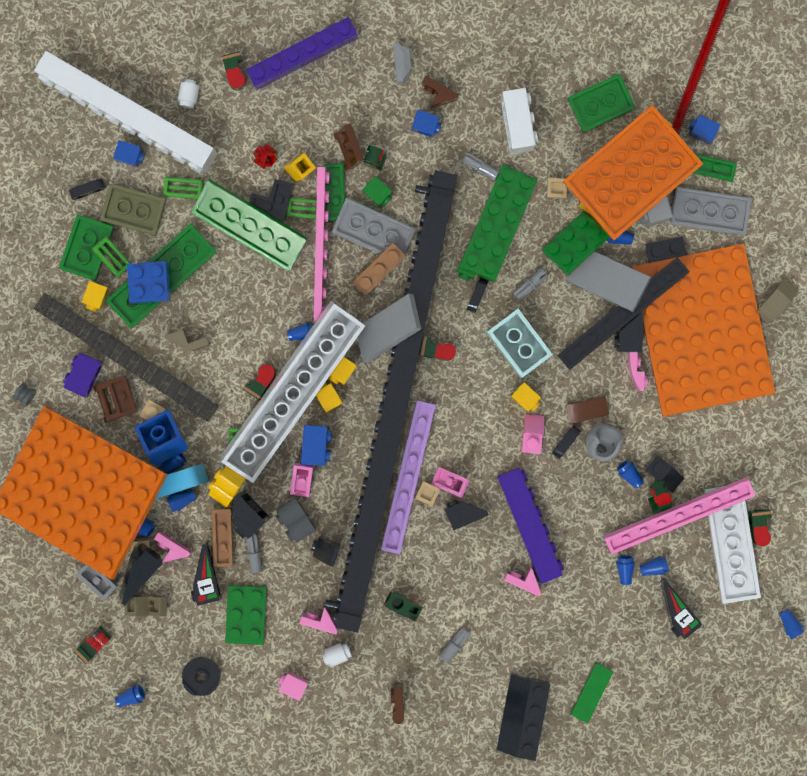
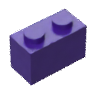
M79 353L72 360L71 365L73 368L70 373L66 374L63 383H65L63 388L88 398L103 362Z

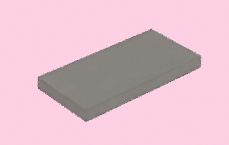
M676 187L672 206L673 217L670 220V225L746 236L752 198Z
M346 197L331 233L377 254H381L394 242L406 254L416 228Z
M597 252L592 253L565 278V281L633 313L651 280V277Z
M413 294L405 295L363 323L365 327L358 335L363 362L368 363L421 330Z

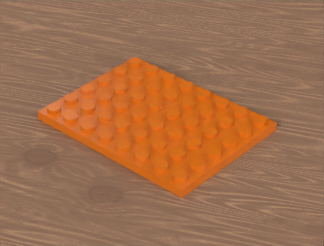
M744 244L678 257L690 272L641 312L643 314V327L662 417L775 394ZM676 258L642 264L631 268L652 278Z
M43 406L0 489V514L109 579L114 580L168 474L54 410Z

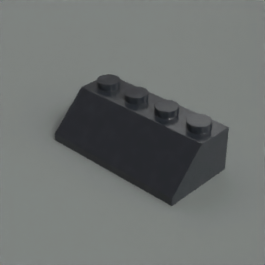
M244 490L234 496V525L237 527L235 531L239 536L249 539L271 517Z
M510 675L496 750L517 758L536 761L550 689L549 681Z

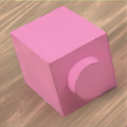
M288 671L287 675L282 674L278 685L281 686L279 691L300 701L309 681Z

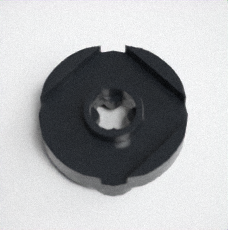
M205 657L192 659L185 665L182 672L184 688L195 696H207L214 692L221 678L217 664ZM197 672H200V673H203V672H204V673L206 674V675H205V679H206V680H205V681H203V680L198 681V680H197V677H198Z

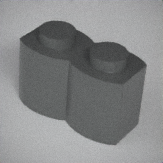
M297 498L276 510L278 513L276 518L281 525L285 524L288 531H286V534L291 542L295 540L298 543L317 530Z

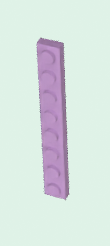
M417 401L381 548L383 551L396 554L401 552L436 406L434 404Z

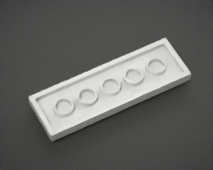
M721 487L703 489L704 494L719 489ZM742 501L708 515L722 604L761 598L746 501Z

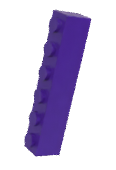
M347 17L246 69L257 91L358 39L357 32L351 20Z
M516 468L498 475V480L540 583L543 584L563 576L561 571L564 570L560 559L556 560L554 553L557 550L553 541L549 542L547 535L550 533L546 523L542 524L539 518L542 517L539 506H535L532 499H535L532 489H528L525 481H528L525 471H520V468Z

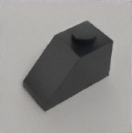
M638 314L617 333V336H614V348H617V352L642 353L643 314Z
M655 454L643 468L656 481H665L667 489L672 493L684 480V477Z
M457 499L447 503V507L444 508L453 530L489 515L486 510L463 501L458 502Z

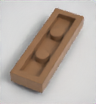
M392 242L352 283L366 296L406 257V254Z
M212 509L213 567H233L231 509Z

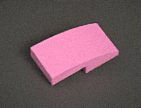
M628 352V367L631 379L637 391H644V387L647 388L648 377L645 376V372H637V368H640L641 358L638 357V352Z

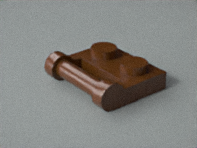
M350 123L344 125L338 132L333 134L335 140H338L344 156L346 170L356 168L364 160Z
M126 376L93 386L94 391L98 394L105 415L103 417L105 423L138 412ZM106 388H109L117 413L112 414L104 391Z
M394 683V688H391V703H395L392 719L394 723L401 724L404 721L402 683Z

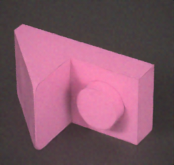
M525 414L521 452L541 454L544 416Z
M294 463L290 495L309 497L313 474L312 465Z
M438 467L431 484L462 498L470 480Z
M161 531L154 538L158 541L157 545L165 550L167 548L170 549L162 562L188 557L192 554L191 550Z
M531 566L524 580L521 579L522 575L512 571L510 574L506 572L503 578L504 581L540 597L541 592Z
M324 607L321 618L318 617V614L310 611L302 614L299 624L337 635L338 628H335L336 622H333L334 617L327 607Z

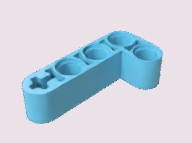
M204 463L168 474L156 499L209 482Z

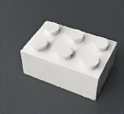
M526 88L503 91L501 95L510 155L533 151L538 142L537 132L533 131L532 128L533 123H535L534 114L529 111L531 96L530 93H526Z

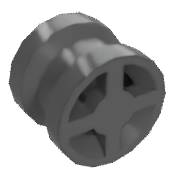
M22 383L16 389L12 398L16 401L19 400L26 407L36 395V391L34 389L30 390L25 383Z

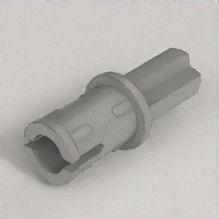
M469 152L462 159V162L475 169L476 173L480 172L493 181L500 171L487 164L486 160L482 161Z
M539 268L530 278H525V282L513 291V295L518 300L523 299L532 290L535 291V287L548 278V275L545 274L543 269Z
M254 534L249 539L246 538L248 554L246 555L249 556L250 573L263 571L260 558L262 552L259 551L258 537Z
M461 628L452 641H448L449 644L439 657L446 663H449L457 651H461L462 645L471 636V633L467 629Z

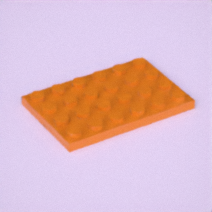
M651 105L569 175L563 183L614 241L702 166L703 163L658 110Z

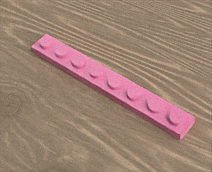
M318 167L314 322L317 321L326 308L322 307L327 293V288L323 287V280H327V268H324V260L327 261L328 250L324 249V241H328V230H325V222H328L329 211L325 210V203H329V191H326V184H329L330 172H326L325 167Z
M748 477L606 534L604 539L612 555L755 496Z

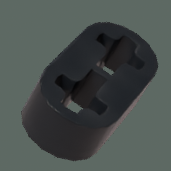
M101 178L71 188L69 193L72 200H77L106 189V186Z
M482 277L479 278L466 310L473 313L476 312L489 280Z
M573 425L551 454L560 459L579 436L581 430Z

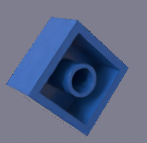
M168 262L127 264L129 303L171 302Z
M169 409L134 427L147 457L154 466L189 449L180 427Z
M304 425L301 464L325 466L326 462L330 461L331 450H327L328 442L332 441V431H329V427Z

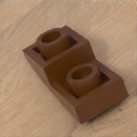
M606 396L589 398L585 401L565 405L569 424L610 414Z

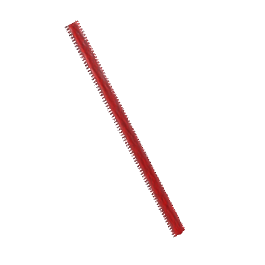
M720 0L717 5L718 8L715 10L714 19L710 23L705 41L700 49L701 52L698 54L693 72L688 80L689 83L686 85L685 94L681 98L682 100L676 111L677 114H675L676 116H674L675 118L672 122V128L677 133H680L678 132L682 129L680 126L684 124L682 123L686 117L684 115H687L685 113L689 111L687 110L689 109V104H691L689 102H692L690 100L694 98L692 95L696 93L694 91H696L695 89H697L696 87L699 84L697 82H700L698 80H701L699 79L701 78V73H703L701 71H704L702 69L706 67L704 64L708 62L706 60H708L707 58H709L708 56L711 53L709 51L713 49L711 48L715 42L713 40H716L714 38L718 36L717 31H720L718 30L722 24L720 22H723L721 20L725 18L723 16H725L728 9L726 7L730 5V0Z

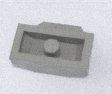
M394 43L397 85H404L411 75L410 50L399 43Z
M85 564L76 574L103 601L118 587L117 579L119 573H117L114 580L109 579Z

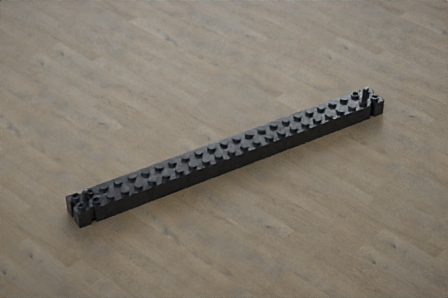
M435 170L434 175L429 177L428 187L420 185L415 187L416 193L425 194L423 207L426 208V213H421L419 226H422V231L417 232L415 245H418V250H413L411 263L414 264L413 270L409 269L407 282H410V287L405 288L404 296L407 294L414 295L421 330L392 347L391 357H394L393 364L388 365L386 375L390 376L389 383L384 384L382 393L386 397L384 402H380L378 413H382L381 420H376L374 432H378L376 440L372 439L370 451H374L373 457L368 458L366 470H369V475L364 477L362 489H365L364 496L360 495L358 508H361L360 515L356 514L353 527H357L356 534L352 533L349 546H353L352 552L347 554L345 565H349L348 571L343 572L341 584H344V590L340 589L337 602L327 599L325 601V607L336 609L333 622H336L335 628L357 633L359 631L458 176L455 174Z

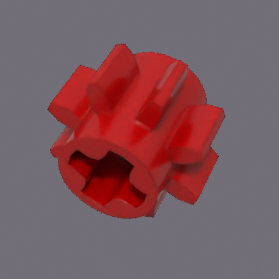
M268 144L258 146L253 153L256 158L253 162L263 169L266 166L272 167L277 160L274 155L277 151Z

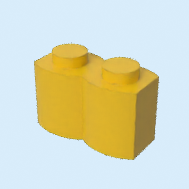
M228 466L224 470L221 468L214 476L215 479L208 487L210 489L208 495L226 508L233 501L234 496L245 481L244 477Z

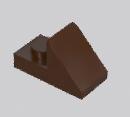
M427 76L422 81L425 92L430 95L437 94L431 104V108L455 102L459 98V94Z

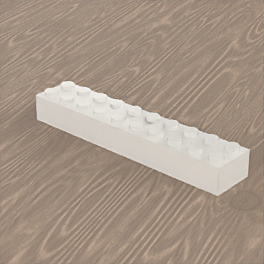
M45 51L34 70L39 75L37 78L51 88L54 85V88L66 97L71 95V98L83 107L87 104L92 112L99 116L104 114V117L112 124L118 126L120 123L126 132L133 136L137 133L138 137L149 145L154 143V146L166 155L170 152L176 161L182 164L187 162L188 166L199 174L201 171L207 173L217 156V152L213 147Z
M330 301L221 454V462L254 483L365 325L333 301Z

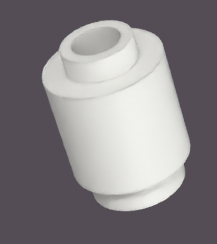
M185 79V82L180 83L177 100L180 107L194 109L199 92V85L196 84V81Z
M347 642L324 649L325 654H322L325 664H330L331 667L346 662L348 658L352 657Z

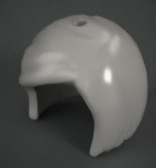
M595 425L587 434L586 449L589 455L596 460L609 461L620 451L623 435H621L618 429L612 428L609 425Z

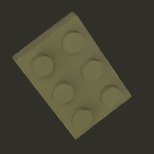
M110 183L100 221L156 236L166 199Z

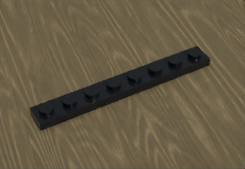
M677 257L651 278L634 313L617 306L557 356L571 370L690 271Z

